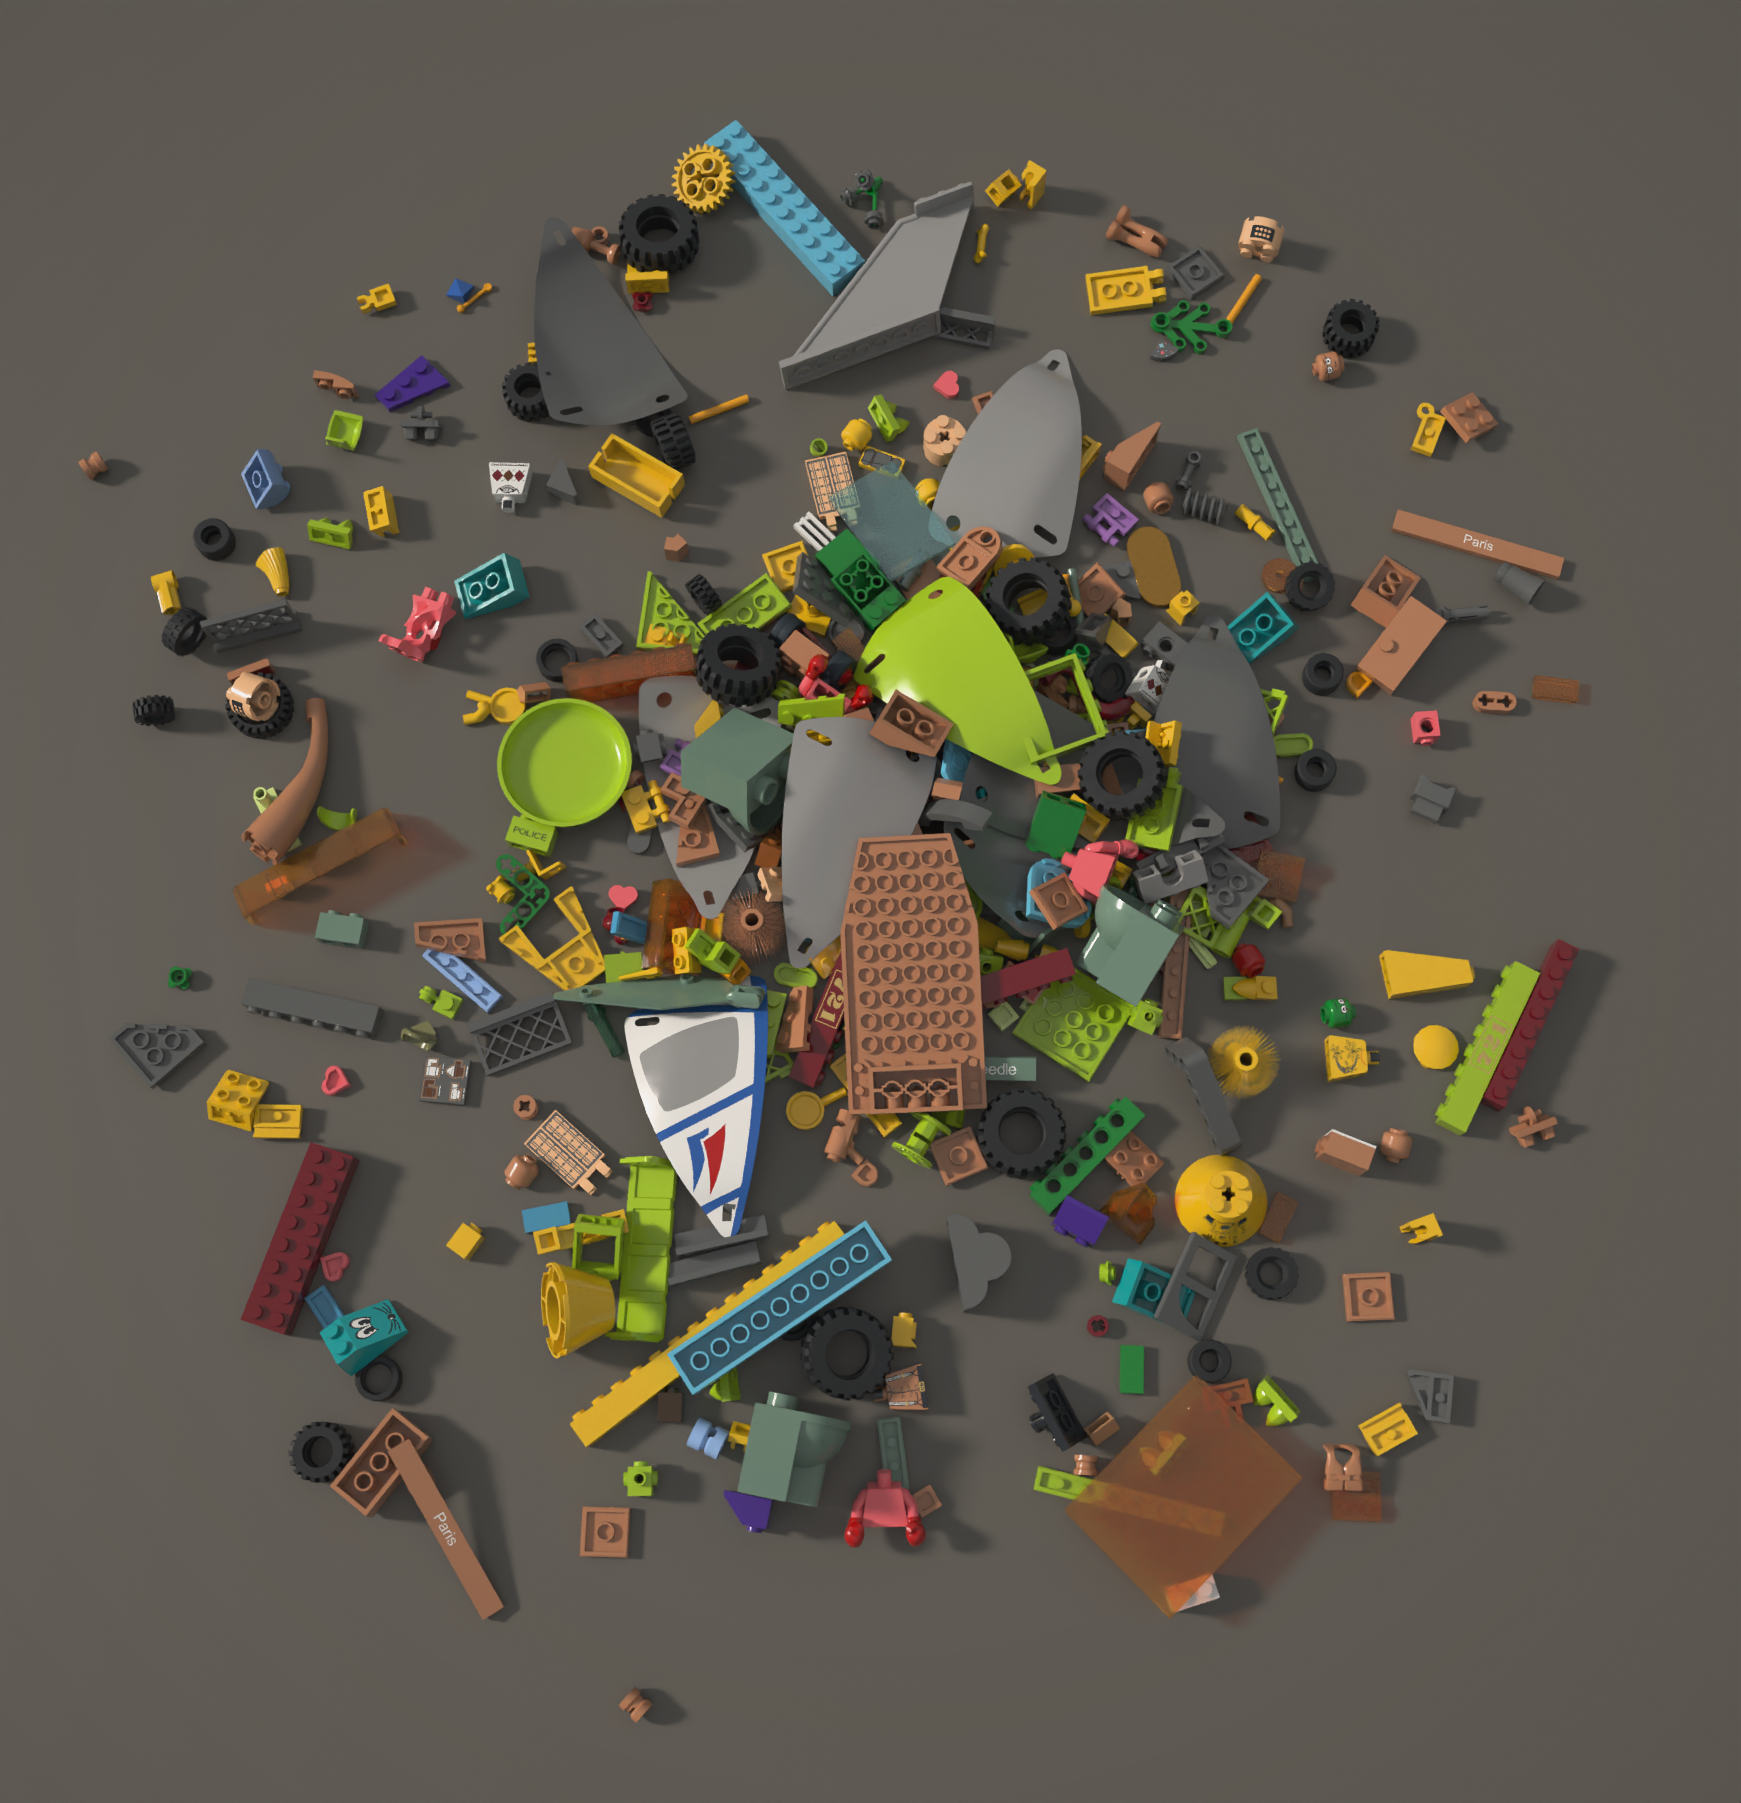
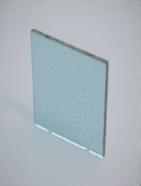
M893 461L828 497L830 503L890 582L955 545V541Z

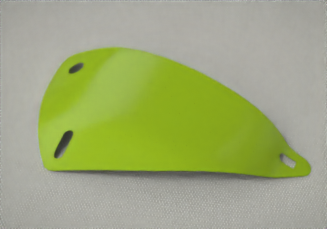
M952 577L940 578L915 594L884 620L871 637L858 662L854 678L859 684L870 686L872 693L888 703L896 689L953 723L946 739L991 762L1048 785H1054L1060 781L1062 772L1056 756L1045 759L1050 769L1042 773L1037 763L1032 765L1030 763L1022 737L1032 738L1038 755L1054 750L1047 723L1032 686L1010 644L983 604L966 586ZM936 590L943 591L939 597L929 599V595ZM881 654L885 655V659L872 671L864 673L865 667Z

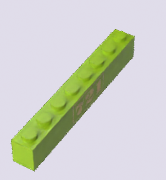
M1514 961L1510 966L1506 965L1500 976L1503 980L1500 985H1496L1491 994V997L1494 999L1491 1005L1488 1004L1482 1013V1016L1485 1017L1482 1025L1478 1024L1473 1032L1474 1042L1473 1044L1469 1043L1463 1055L1466 1056L1463 1064L1460 1063L1456 1068L1454 1076L1457 1078L1454 1084H1449L1445 1092L1447 1099L1444 1104L1441 1103L1435 1113L1438 1116L1436 1124L1460 1136L1466 1133L1540 975L1539 972L1517 961Z

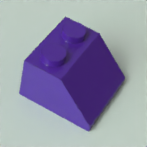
M1067 1195L1051 1225L1055 1227L1054 1231L1065 1237L1069 1234L1076 1238L1075 1242L1087 1248L1088 1245L1094 1246L1109 1217Z
M724 1490V1497L741 1524L747 1526V1531L762 1533L763 1529L769 1528L774 1499Z

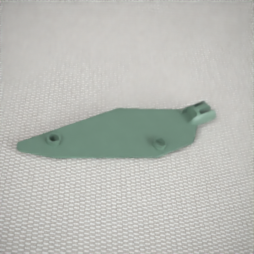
M683 974L653 979L586 985L557 992L553 995V998L556 1000L581 1002L583 1004L595 1003L654 1010L729 1003L734 1007L758 1009L766 992L762 987L733 985L722 978Z

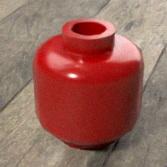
M1241 944L1235 948V953L1231 960L1241 976L1253 978L1264 970L1265 958L1256 945Z

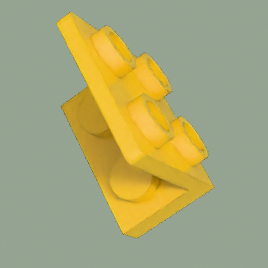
M627 259L625 279L628 294H633L634 292L645 293L646 291L651 293L669 292V273L667 271L639 272L636 270V266L633 268L628 264Z
M227 1070L207 1100L208 1119L251 1132L254 1128V1110L268 1089L269 1081Z

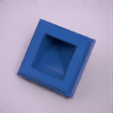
M455 278L446 296L464 304L468 300L474 286Z

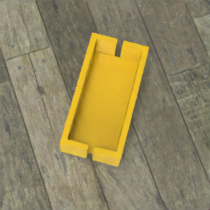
M611 433L601 447L602 453L598 452L588 466L591 477L663 518L672 505V499L675 500L685 486L683 474Z

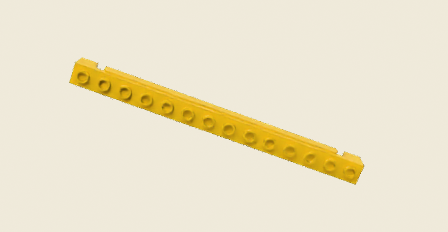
M827 1221L817 1229L819 1233L812 1238L808 1235L799 1242L800 1247L793 1252L790 1249L780 1257L782 1260L776 1266L770 1264L762 1271L763 1276L757 1280L752 1278L743 1285L744 1290L737 1295L734 1292L724 1300L726 1303L720 1309L717 1307L711 1309L705 1315L707 1319L701 1323L696 1321L686 1329L688 1333L682 1338L677 1336L668 1343V1349L664 1352L660 1350L649 1357L651 1362L644 1367L639 1365L630 1372L631 1377L625 1382L622 1379L611 1386L612 1391L608 1395L604 1396L601 1394L591 1402L593 1406L587 1411L583 1408L572 1417L574 1421L570 1425L585 1447L592 1446L606 1433L614 1429L657 1396L659 1392H662L681 1377L667 1355L669 1352L843 1236L844 1233L835 1221L832 1223Z

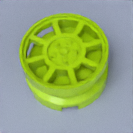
M778 680L776 689L770 695V697L779 702L780 700L802 698L799 688L785 680Z

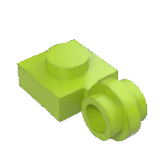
M427 986L424 989H420L419 999L429 1004L435 1001L436 1003L432 1008L433 1011L452 1020L455 1019L464 1002L462 998L445 990H442L439 997L435 996L437 991Z

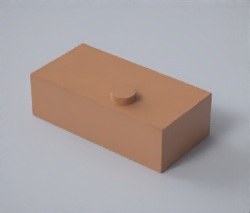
M1410 596L1357 665L1356 671L1363 673L1374 684L1392 695L1447 621Z
M392 1408L330 1487L362 1514L373 1518L403 1480L388 1450L409 1438L421 1457L434 1439L400 1411Z

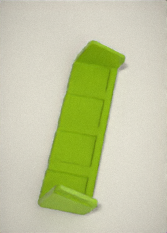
M656 1156L625 1157V1159H620V1164L630 1166L626 1211L629 1232L624 1235L616 1332L605 1333V1337H610V1340L659 1343V1340L664 1338L667 1308L665 1300L669 1283L671 1258L669 1251L672 1246L673 1202L676 1196L677 1172L669 1159Z

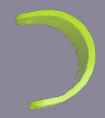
M322 806L318 807L317 816L328 828L340 832H348L355 828L357 809L352 808L351 813H339L327 810Z

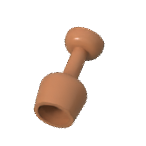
M574 227L571 230L587 253L592 249L607 255V260L610 264L615 265L621 253V245L613 244L611 247H607L593 241L594 234L588 229Z

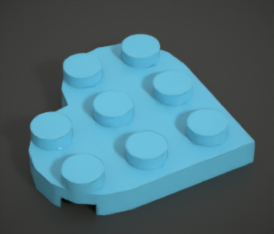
M1044 858L1030 868L1027 880L1026 917L1048 923L1029 892L1033 888L1064 873L1065 870L1060 867L1062 865L1060 862ZM1082 898L1089 911L1064 924L1062 927L1079 928L1083 925L1091 914L1090 901Z

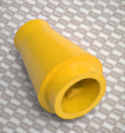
M997 939L994 947V952L1018 962L1020 960L1025 961L1029 951V943L1024 942V940Z

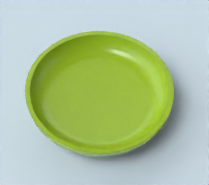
M572 698L549 700L525 711L512 723L504 735L497 758L499 782L509 802L529 819L546 826L561 828L589 823L609 811L626 789L632 765L630 744L620 723L600 706L585 700Z

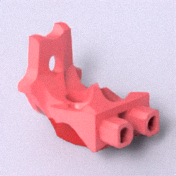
M425 587L421 596L413 595V611L404 625L407 627L405 638L397 639L382 634L378 641L388 646L394 652L423 663L427 653L437 649L445 623L456 615V611L451 609L455 598L441 592L436 602L439 592ZM424 631L423 636L416 639L417 634Z

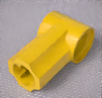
M173 570L151 576L152 586L158 595L162 613L164 615L176 614L182 607L177 592L179 584Z

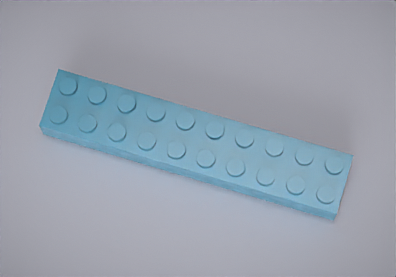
M735 120L705 141L704 144L710 147L713 145L730 157L728 162H731L734 166L729 170L735 172V175L731 176L735 183L731 185L826 290L834 297L845 289L863 266L865 260L742 125Z
M865 1220L667 1355L692 1395H696L891 1263L892 1259Z

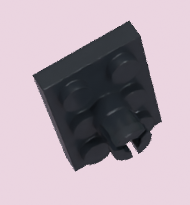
M1054 1373L1028 1386L1030 1397L1040 1410L1029 1417V1420L1032 1421L1030 1424L1037 1433L1049 1427L1055 1444L1060 1447L1062 1452L1087 1438Z

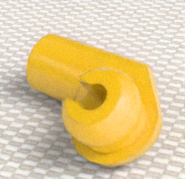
M487 701L478 702V710L476 712L463 715L464 724L470 725L483 722L491 713L489 703Z

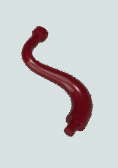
M1070 667L1039 678L1040 683L1047 687L1056 676L1061 673H1067L1073 680L1080 700L1086 708ZM1128 696L1126 699L1119 698L1112 703H1102L1098 700L1101 707V712H1099L1101 719L1114 721L1126 716L1131 712L1130 706L1135 703L1134 698Z

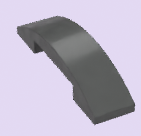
M941 799L925 804L918 824L919 826H929L933 820L962 822L964 829L984 831L993 819L994 814L985 808L965 801Z

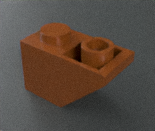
M777 824L763 839L755 865L760 867H779L782 864L783 825Z

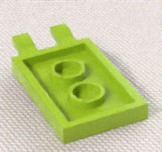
M1169 767L1167 785L1162 790L1164 795L1161 800H1156V807L1152 810L1148 808L1144 811L1146 815L1142 817L1135 815L1133 816L1134 820H1129L1125 839L1135 842L1138 847L1170 852L1184 788L1178 784L1181 777V772H1179L1178 768ZM1138 778L1137 786L1140 784L1142 779Z

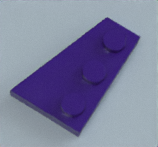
M421 355L378 391L375 397L389 412L413 403L414 399L433 394V391L450 387V383Z

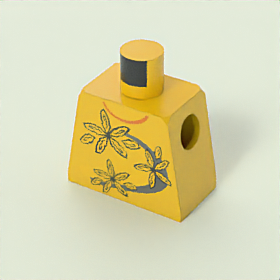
M1329 1035L1324 1040L1327 1082L1364 1076L1368 1072V1065H1379V1052L1366 1051L1365 1040Z

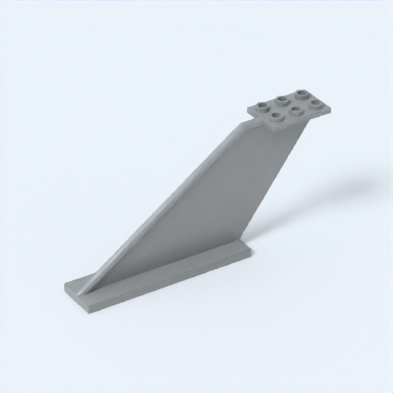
M972 181L961 183L954 188L942 190L935 195L919 199L914 202L915 214L896 221L792 357L779 361L785 390L941 333L939 309L969 212L974 209V186Z

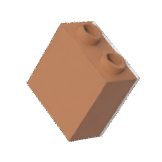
M1332 1129L1323 1135L1322 1139L1318 1140L1314 1150L1317 1153L1315 1159L1360 1176L1368 1171L1377 1146Z

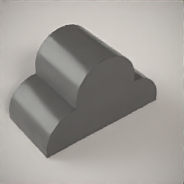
M959 1214L947 1215L945 1221L963 1313L977 1308L987 1293L988 1284L997 1282L1005 1275L1011 1263V1251L1009 1245L1001 1236L994 1233L979 1234L977 1227L969 1218Z

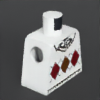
M489 462L494 500L497 503H502L501 510L503 512L513 513L515 503L526 502L533 476L530 463Z
M1158 660L1155 665L1141 668L1125 695L1133 697L1135 702L1139 703L1152 716H1156L1170 678L1166 674L1169 664L1162 660Z

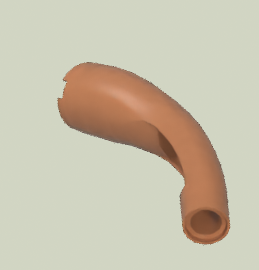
M311 698L305 701L306 720L311 726V740L303 768L281 794L241 835L243 842H246L248 839L252 844L250 850L266 863L271 859L273 860V865H276L289 851L301 833L316 803L323 782L328 755V720L325 700L322 698Z

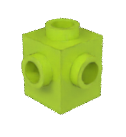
M981 947V950H979L981 976L1001 970L1004 960L1002 954L994 952L992 948Z
M1146 998L1145 1001L1141 1000L1136 1007L1134 1005L1131 1006L1129 1010L1130 1018L1127 1024L1152 1035L1155 1028H1158L1163 1020V1010L1157 1008L1159 1003Z
M648 1461L634 1462V1467H628V1472H624L623 1483L624 1487L628 1486V1496H654V1486H658V1471H654V1466H648ZM640 1474H642L644 1477L642 1483L638 1481V1477Z

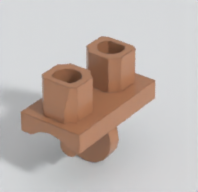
M1056 676L1047 687L1043 686L1039 681L1038 693L1045 697L1048 696L1049 699L1064 708L1069 706V703L1061 694L1066 692L1068 684L1064 676Z
M1527 1106L1523 1108V1115L1518 1117L1520 1124L1509 1128L1510 1134L1517 1137L1521 1146L1529 1147L1535 1144L1532 1133L1538 1132L1543 1140L1555 1137L1553 1125L1558 1123L1556 1117L1551 1118L1548 1114L1542 1115L1540 1109L1533 1111L1531 1107Z

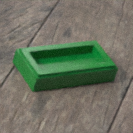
M1120 1345L1119 1393L1144 1394V1346Z

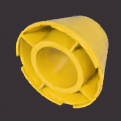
M550 1262L546 1265V1268H549L548 1272L543 1273L542 1320L543 1326H548L550 1337H547L546 1341L551 1354L555 1358H563L613 1329L615 1322V1299L611 1283L607 1278L556 1262Z

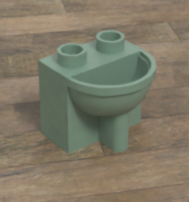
M733 708L681 751V787L728 808L734 819L746 831L754 835H763L773 829L783 817L787 773L794 734L737 708Z
M1103 884L1099 890L1100 895L1095 907L1097 927L1076 964L1098 977L1097 984L1136 1007L1145 996L1186 926L1178 922L1183 913L1161 899L1152 907L1119 888Z
M769 1392L767 1404L755 1402L737 1492L818 1507L826 1464L842 1448L848 1431H851L852 1423L797 1411L799 1404L797 1397Z

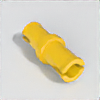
M1244 504L1234 514L1244 521L1251 531L1254 530L1263 537L1265 541L1270 540L1276 532L1262 520L1259 514L1255 515Z

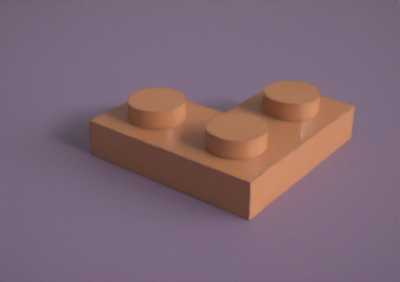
M671 772L661 788V794L678 801L669 814V820L689 829L707 801V798L681 787V776Z

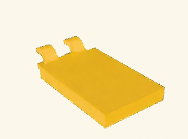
M1147 266L1086 274L1090 314L1097 315L1153 307V301L1157 303L1166 302V288L1153 289V284H1163V269L1148 271Z

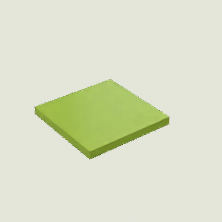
M1074 968L1076 975L1072 976V981L1060 984L1059 980L1051 982V987L1044 989L1035 1004L1029 1005L1013 1030L1012 1035L1089 1082L1130 1017L1129 1010L1132 1004L1096 983L1097 981ZM1043 997H1045V998H1047V999L1049 1000V1001L1047 1002L1046 1006L1044 1007V1009H1043V1002H1044Z

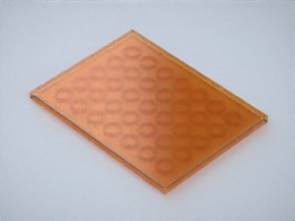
M1195 1375L1078 1495L1064 1512L1171 1619L1303 1477L1205 1381Z

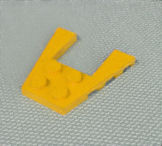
M571 886L555 897L554 902L578 931L579 935L546 959L542 958L518 925L499 938L501 943L564 991L586 986L605 972L604 958Z

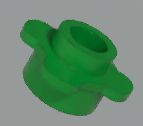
M177 966L172 967L169 973L168 986L170 988L181 987L183 990L190 987L189 978L192 975V970L190 968L182 969Z

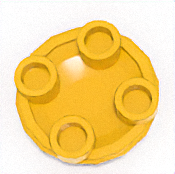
M1429 1025L1421 1029L1414 1037V1053L1424 1068L1444 1069L1456 1060L1459 1052L1458 1041L1455 1035L1447 1028L1439 1025Z

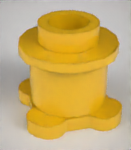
M499 875L486 888L490 895H494L497 898L499 904H507L515 897V887H510L503 875Z

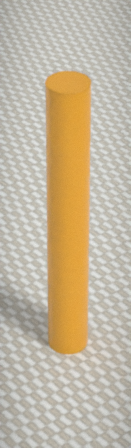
M1259 274L1254 275L1226 318L1232 324L1262 280Z
M746 394L688 416L691 424L723 413L749 403V398Z

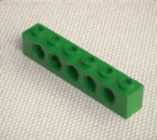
M1126 1096L1122 1100L1117 1098L1108 1107L1111 1111L1106 1116L1101 1114L1094 1121L1093 1125L1095 1128L1090 1133L1086 1130L1077 1139L1079 1144L1074 1149L1070 1146L1061 1155L1063 1160L1058 1165L1054 1163L1046 1170L1045 1173L1048 1176L1043 1181L1038 1179L1029 1188L1032 1191L1029 1194V1198L1048 1216L1145 1117V1114ZM1111 1118H1121L1123 1126H1113ZM1095 1134H1105L1107 1142L1103 1144L1098 1143L1095 1139ZM1081 1149H1087L1091 1152L1089 1160H1084L1080 1157L1079 1151ZM1066 1165L1073 1166L1076 1171L1075 1175L1067 1176L1063 1171V1167ZM1055 1181L1059 1184L1060 1190L1056 1193L1050 1192L1047 1184Z

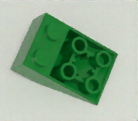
M864 552L860 553L831 578L832 583L851 610L871 633L906 601Z

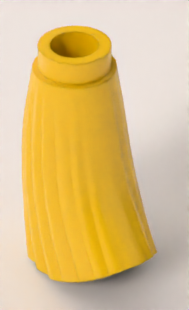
M274 547L265 550L256 561V567L267 575L276 596H287L289 594V574L284 549Z

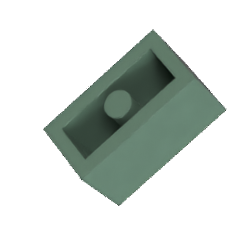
M328 910V913L320 912L315 939L323 944L364 949L369 923L360 914L350 913L349 916L341 915V912Z

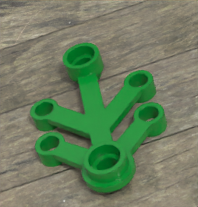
M1185 300L1178 302L1177 306L1168 313L1159 312L1155 314L1150 322L1151 328L1155 332L1164 333L1171 340L1173 346L1179 348L1178 352H1182L1185 350L1186 341L1183 338H1179L1173 331V329H1179L1194 345V352L1199 355L1205 353L1207 343L1201 340L1193 331L1215 333L1220 338H1226L1231 334L1232 323L1227 319H1220L1216 324L1194 322L1200 317H1207L1209 315L1210 305L1205 302L1199 304L1196 310L1181 321L1173 320L1179 314L1186 315L1189 312L1190 304ZM1180 306H1185L1187 309L1183 310ZM1205 308L1207 311L1203 312L1200 309ZM1181 343L1183 346L1178 347L1176 344ZM1198 345H1201V346H1203L1204 348H1203V349H1199V348H1197V346H1198Z

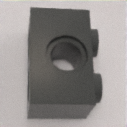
M1159 621L1144 637L1141 648L1148 657H1153L1157 661L1167 662L1169 664L1167 671L1173 672L1179 657L1188 643ZM1167 646L1171 651L1164 652L1160 647Z

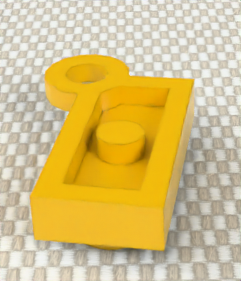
M1422 403L1417 408V415L1422 421L1411 450L1431 457L1446 418L1435 414L1434 407L1431 404ZM1422 409H1428L1429 413L1424 414Z

